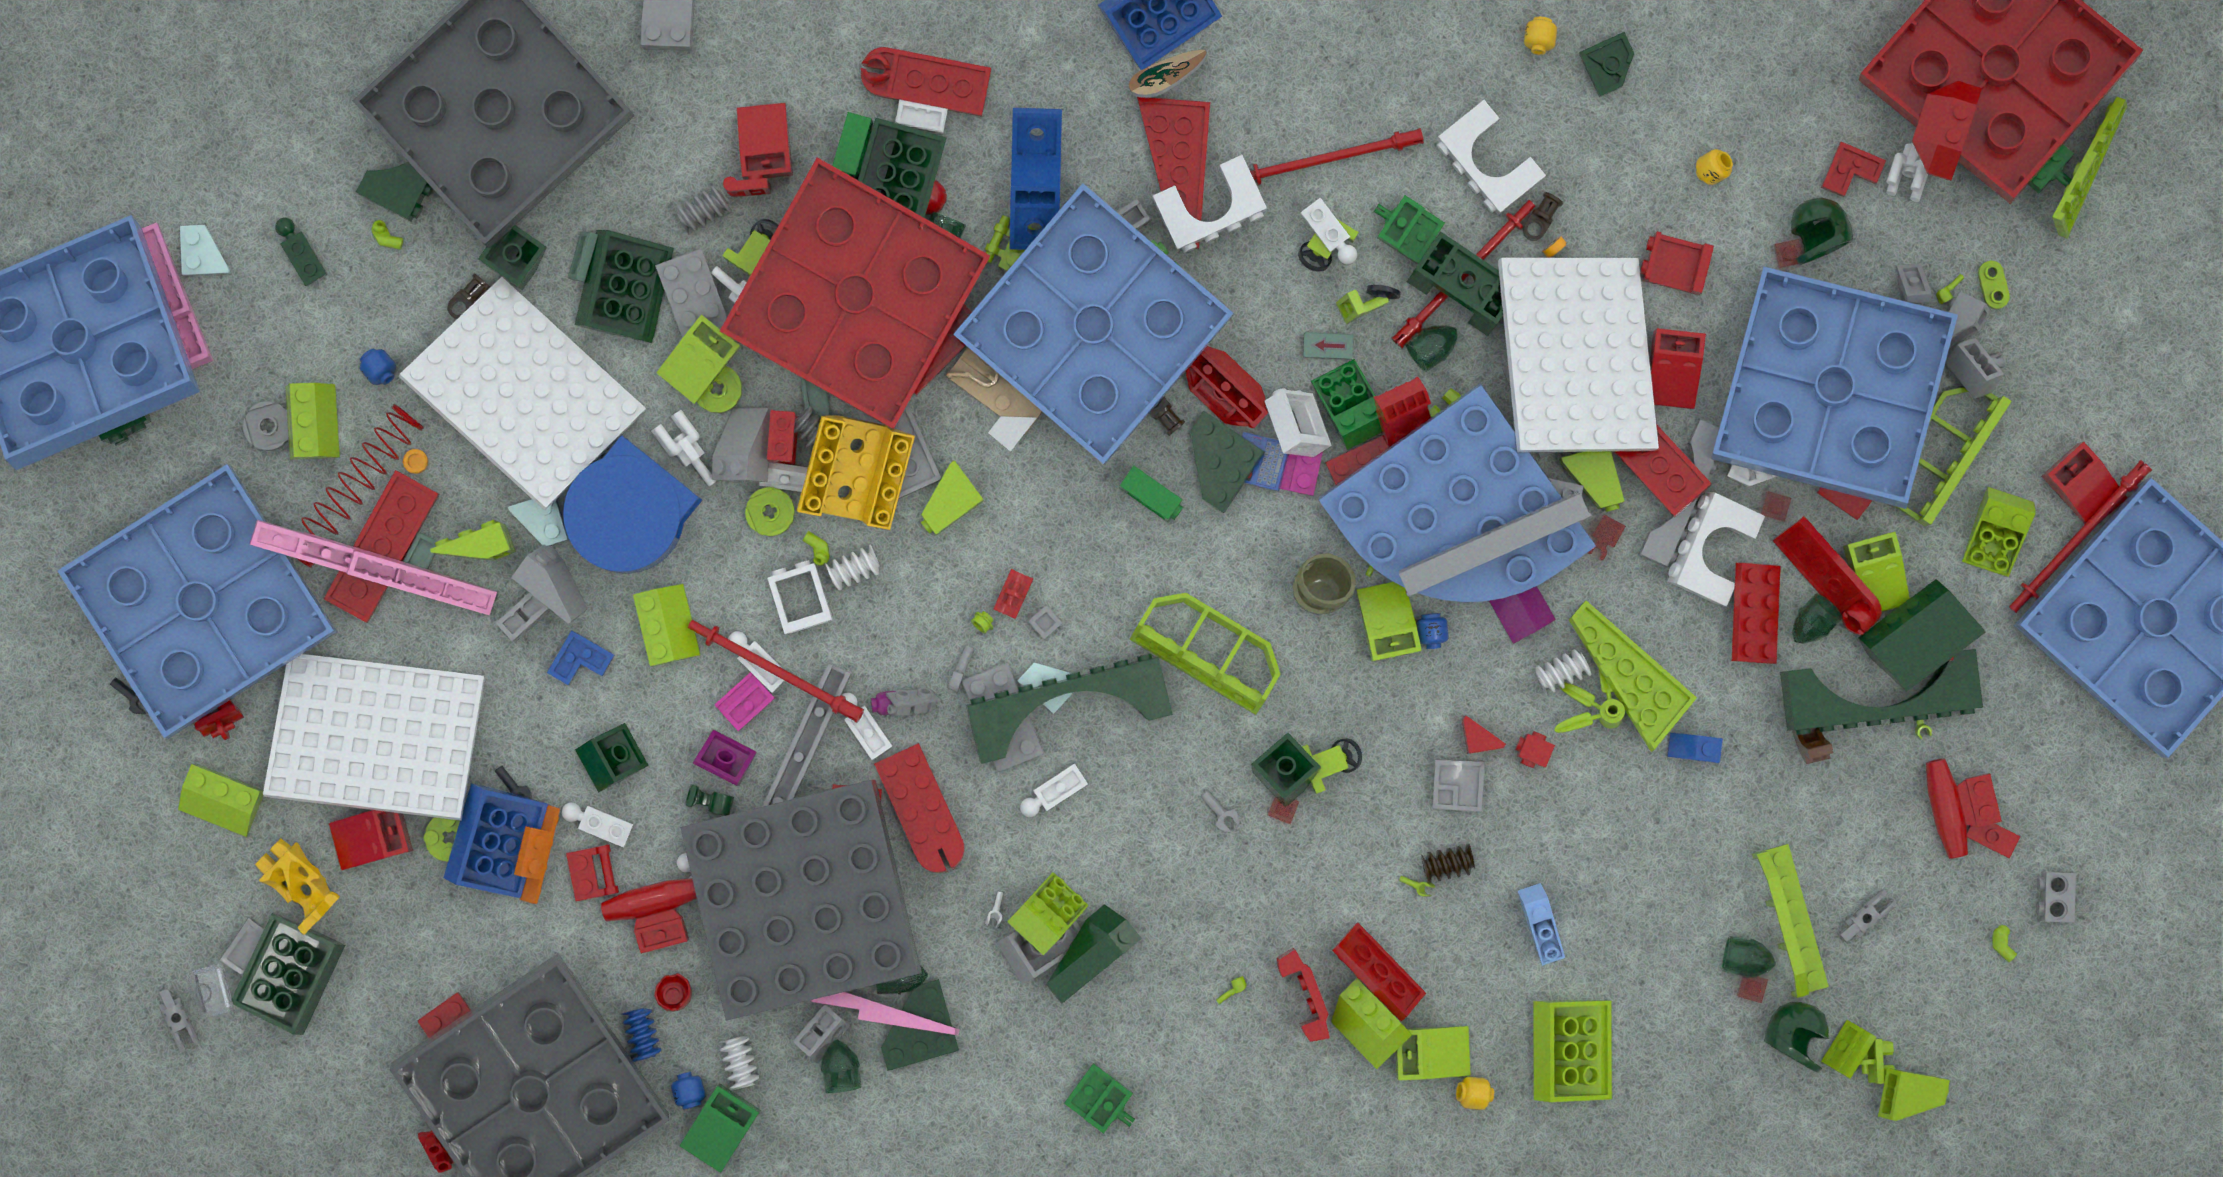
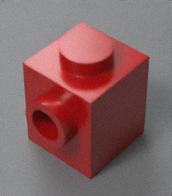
M1533 731L1532 735L1525 734L1524 738L1520 736L1515 750L1518 751L1517 757L1521 758V764L1533 769L1535 764L1546 768L1555 745L1545 741L1547 736Z

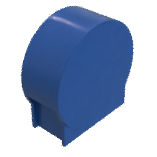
M621 435L603 459L587 466L572 482L564 502V525L568 538L574 548L590 563L611 572L637 573L658 565L668 557L680 539L685 521L702 502V499Z

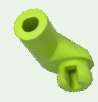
M1999 925L1993 931L1992 946L2006 961L2011 962L2017 953L2008 946L2010 929L2006 925Z

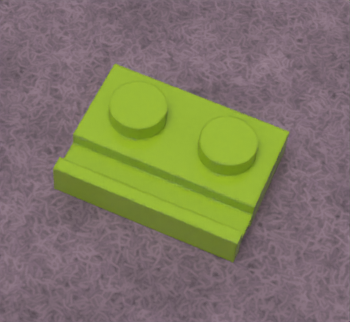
M1846 1020L1821 1062L1851 1079L1875 1041L1876 1036Z

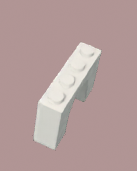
M1483 100L1438 136L1437 141L1439 143L1437 147L1444 156L1450 155L1454 160L1452 165L1460 175L1465 174L1470 180L1468 185L1475 194L1480 192L1485 198L1483 203L1491 213L1495 211L1499 215L1543 180L1546 175L1531 157L1511 173L1502 177L1487 176L1476 168L1471 154L1473 143L1500 119L1487 102Z
M1243 155L1219 166L1231 193V207L1219 220L1203 222L1193 218L1186 210L1176 186L1152 196L1177 252L1183 250V253L1189 252L1197 247V242L1204 239L1206 243L1219 237L1218 233L1227 229L1228 233L1242 227L1240 223L1247 219L1250 222H1254L1264 217L1263 212L1266 211L1267 207Z
M1706 491L1698 501L1697 513L1689 522L1688 534L1678 548L1679 555L1676 562L1669 569L1667 582L1712 603L1727 607L1735 588V583L1712 573L1706 567L1702 556L1704 541L1712 531L1721 527H1725L1742 536L1756 539L1765 516L1717 493Z

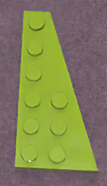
M2116 96L2114 102L2109 103L2105 112L2106 117L2103 123L2099 125L2082 162H2078L2075 166L2074 177L2071 183L2067 185L2063 197L2052 216L2057 233L2061 237L2068 239L2127 109L2126 99Z
M1585 600L1570 617L1569 622L1652 752L1697 697Z

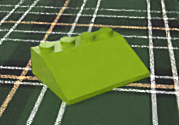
M1611 1000L1533 1001L1534 1100L1568 1102L1612 1099Z

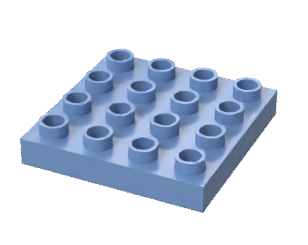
M1082 183L956 330L954 335L1100 462L1106 464L1233 317L1234 313Z
M132 215L0 271V445L5 460L15 470L200 392L143 230Z
M1763 267L1714 446L1712 460L1906 509L1958 314Z
M228 464L57 570L164 738L168 739L337 633L290 557L250 545L256 521H267L232 466Z
M2149 478L2145 479L2138 486V489L2127 498L2014 626L2161 758H2169L2223 697V541L2157 482Z

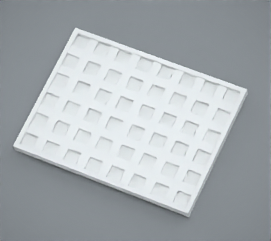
M1500 258L1498 260L1517 452L1657 450L1659 446L1639 259Z
M503 277L493 284L399 375L401 380L544 510L572 484L582 470L599 458L646 410L640 402Z
M307 654L300 655L286 664L263 791L264 797L462 821L485 677Z

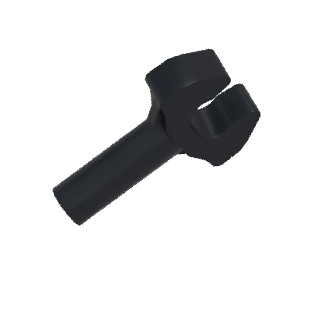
M115 677L110 685L130 701L129 711L134 714H146L138 706L139 698L136 693Z
M503 766L495 770V773L510 793L516 795L523 793L525 797L532 799L531 789L527 785L518 786Z

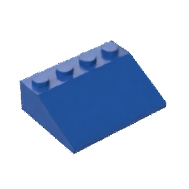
M1104 0L1098 4L1109 25L1140 70L1149 67L1222 17L1213 0Z
M471 783L463 809L462 821L460 820L443 878L455 885L521 898L527 877L514 875L525 826L541 829L548 804Z

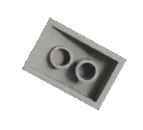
M644 0L641 22L642 48L644 50L692 51L694 0Z
M733 408L713 454L712 480L768 482L769 461L767 460L770 410L772 408Z
M542 545L527 555L511 577L568 624L584 614L588 609L564 560L558 556V552L552 547Z
M1075 921L1044 956L1016 930L996 942V944L1023 985L1061 961L1081 928L1077 921Z

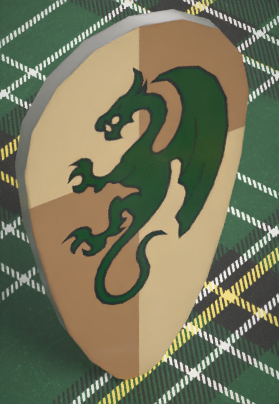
M1195 50L1182 53L1139 71L1129 81L1131 93L1137 97L1148 98L1158 96L1168 90L1177 91L1180 87L1179 83L1204 63L1207 58V52L1205 50Z

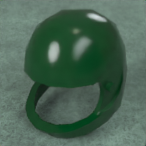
M1823 197L1810 199L1800 204L1793 212L1791 233L1799 236L1804 245V253L1796 258L1797 263L1800 265L1828 255L1853 241L1850 221L1838 202Z
M1789 1002L1779 1006L1771 1016L1765 1031L1764 1042L1818 1073L1822 1070V1067L1808 1057L1807 1050L1812 1039H1829V1028L1825 1014L1816 1006L1805 1002Z

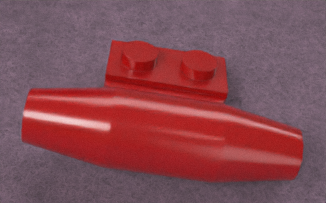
M1945 758L1926 762L1927 790L1937 832L1949 859L1968 855L1966 825L1981 827L2002 822L1991 774L1986 773L1965 778L1956 785Z
M692 878L666 880L628 890L602 902V915L606 922L636 919L634 933L641 954L687 942L689 937L683 917L675 908L697 899Z

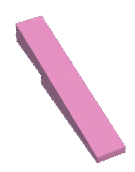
M156 222L142 228L191 368L194 369L213 361L158 223Z
M847 992L811 1000V1002L858 1009L859 1020L959 1035V1029Z

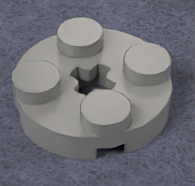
M263 401L253 405L243 421V432L246 439L256 448L266 451H273L283 447L289 441L287 410L282 405L271 401ZM267 419L275 424L270 433L262 429Z

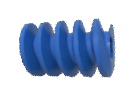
M641 1008L621 1013V1015L629 1017L623 1021V1024L631 1026L625 1031V1034L633 1035L627 1041L628 1044H635L630 1053L638 1054L633 1059V1062L655 1057L656 1054L661 1052L660 1047H653L654 1044L659 1042V1038L651 1037V1035L657 1032V1029L649 1028V1025L654 1023V1019L646 1018V1016L652 1013V1009Z

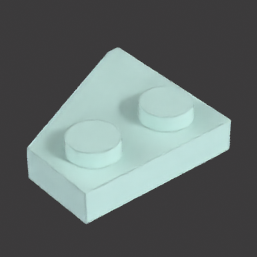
M206 225L180 226L181 270L183 276L231 274L230 268L223 259Z
M533 499L508 507L509 511L542 545L551 546L568 540L556 500L546 510L542 509Z
M1033 663L1019 678L1018 682L1022 685L1032 684L1033 687L1041 686L1042 681L1046 679L1056 678L1057 681L1065 680L1066 675L1070 673ZM1073 693L1055 697L1043 703V705L1054 714Z

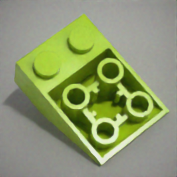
M702 314L656 372L694 404L741 348L730 337L719 332L720 329Z
M1987 487L1980 503L1962 562L2009 577L2036 514L2035 503Z
M495 520L481 524L482 529L472 531V529L462 531L458 533L459 538L449 540V538L439 540L434 543L436 547L430 549L431 553L490 561L516 552L506 524L498 521L495 522Z
M1896 532L1843 546L1848 566L1877 597L1882 611L1897 608L1910 599L1902 553Z
M1395 582L1356 589L1371 662L1422 651L1406 588Z
M1052 872L1007 922L1044 956L1089 905L1062 878Z
M1469 1026L1406 1028L1412 1036L1395 1051L1396 1078L1398 1080L1471 1076Z

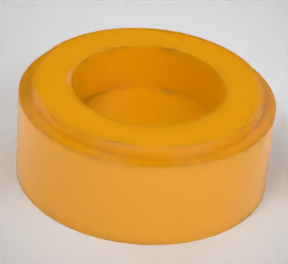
M1560 236L1544 248L1542 252L1547 258H1551L1562 250L1567 242Z
M412 449L404 455L403 465L408 472L419 474L426 470L428 457L423 451Z

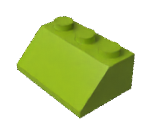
M289 383L285 386L290 460L340 458L335 384Z
M684 584L633 594L651 667L701 655L696 634L688 629L692 617Z
M191 764L182 786L178 810L247 837L263 799L264 790L199 764Z
M1358 978L1339 995L1331 1023L1376 1069L1412 1036L1404 1025Z

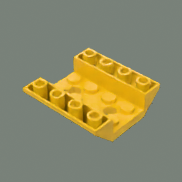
M840 415L821 416L797 512L821 516L822 513L861 520L867 526L890 530L915 436L869 421ZM854 439H861L862 445L858 450H851L850 444ZM842 486H849V494L846 497L838 496V490Z

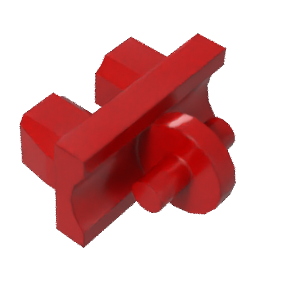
M1011 569L993 610L1016 619L1033 582V578Z
M231 700L218 707L219 711L213 714L210 712L193 723L195 729L200 731L204 737L211 734L212 738L221 735L224 740L229 739L228 731L235 728L234 722L244 718L241 710Z
M433 1131L418 1133V1139L435 1170L437 1169L438 1173L450 1170L455 1162Z

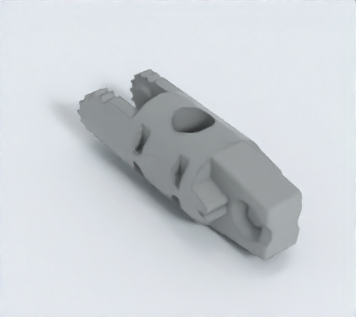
M1884 889L1879 891L1845 921L1848 926L1839 932V935L1845 942L1855 935L1860 938L1897 906L1892 901L1887 903L1879 912L1873 907L1887 894ZM1864 914L1870 915V918L1867 922H1863L1862 918Z
M168 988L159 992L164 1003L159 1008L168 1024L179 1052L185 1050L183 1040L180 1039L178 1032L186 1028L191 1042L194 1045L199 1044L200 1041L191 1021L186 1015L180 998L173 999ZM176 1014L181 1016V1020L178 1023L172 1021V1017Z

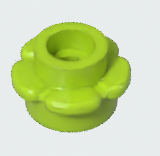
M985 611L982 613L975 612L974 618L971 620L975 628L984 634L989 629L993 630V625L991 624L994 621L993 618Z

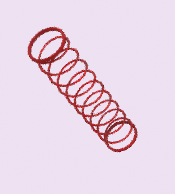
M393 404L391 408L400 416L391 412H387L386 416L388 420L392 423V425L399 431V433L407 441L398 438L397 436L382 428L375 427L374 432L376 433V435L395 456L386 453L385 451L370 443L363 442V449L372 458V460L382 469V471L358 458L351 457V464L358 471V473L368 482L369 485L357 480L356 478L346 473L339 472L338 477L340 481L354 495V497L357 500L345 495L344 493L334 488L326 487V493L328 494V496L345 515L333 510L327 505H324L319 502H314L313 504L315 510L333 530L321 525L315 520H312L307 517H302V523L305 526V528L310 532V534L315 535L305 524L303 519L309 520L319 526H322L323 528L327 529L335 535H339L338 531L322 515V513L318 510L315 504L321 505L339 514L347 520H351L348 513L336 502V500L329 493L328 489L333 490L351 499L359 505H363L361 499L344 482L340 474L345 475L363 484L371 490H375L373 484L357 468V466L353 463L352 459L357 460L375 469L383 475H387L386 470L369 453L364 444L369 445L385 453L386 455L395 460H399L398 455L382 439V437L378 434L376 429L397 438L398 440L407 445H411V441L396 426V424L391 420L389 415L395 416L400 420L409 423L411 426L417 428L420 431H423L422 429H424V427L418 421L413 419L403 409L398 407L396 404ZM298 559L309 568L315 565L312 562Z

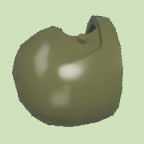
M1330 553L1316 554L1307 559L1298 569L1293 583L1294 599L1299 607L1308 613L1323 615L1335 612L1352 598L1356 586L1355 573L1350 565L1339 556Z

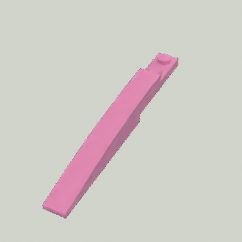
M260 520L256 521L250 540V545L343 571L348 575L486 615H490L497 591L422 567Z

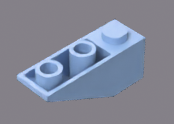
M1541 883L1518 890L1522 909L1542 966L1564 959V951L1548 896Z

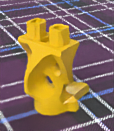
M280 838L270 848V851L279 859L275 862L265 853L255 864L264 874L259 881L273 887L287 903L293 900L303 907L305 918L298 926V929L305 935L340 896L330 891L326 878L321 875L317 867L309 862L297 842L290 846ZM305 884L310 887V895L303 893L302 885Z

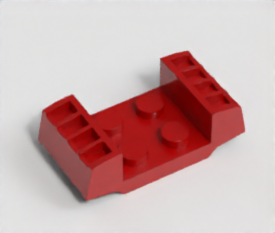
M1415 377V379L1409 382H1405L1394 389L1373 397L1388 448L1431 418L1427 406L1431 404L1427 389L1419 377Z
M1291 948L1277 957L1279 973L1282 977L1298 971L1301 972V975L1297 976L1303 991L1308 990L1310 998H1307L1306 1001L1311 1013L1317 1014V1017L1299 1023L1300 1027L1310 1042L1329 1039L1330 1036L1326 1023L1329 1014L1312 970L1302 962L1297 951Z

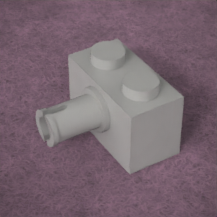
M1973 338L1957 344L1945 363L1972 397L1976 399L1993 392L2004 376L2000 368L2006 365V359L2004 356L2001 357L2003 354L2000 352L1989 356L1977 339Z

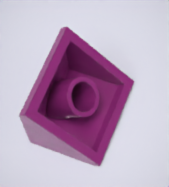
M1537 586L1516 595L1489 601L1513 644L1556 620Z
M713 729L694 759L693 764L736 786H740L757 752Z

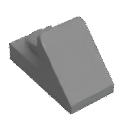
M1922 264L1897 266L1900 300L1909 303L1931 301L1932 293Z

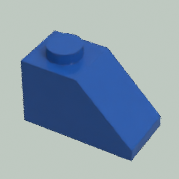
M1670 732L1667 757L1720 763L1723 738Z

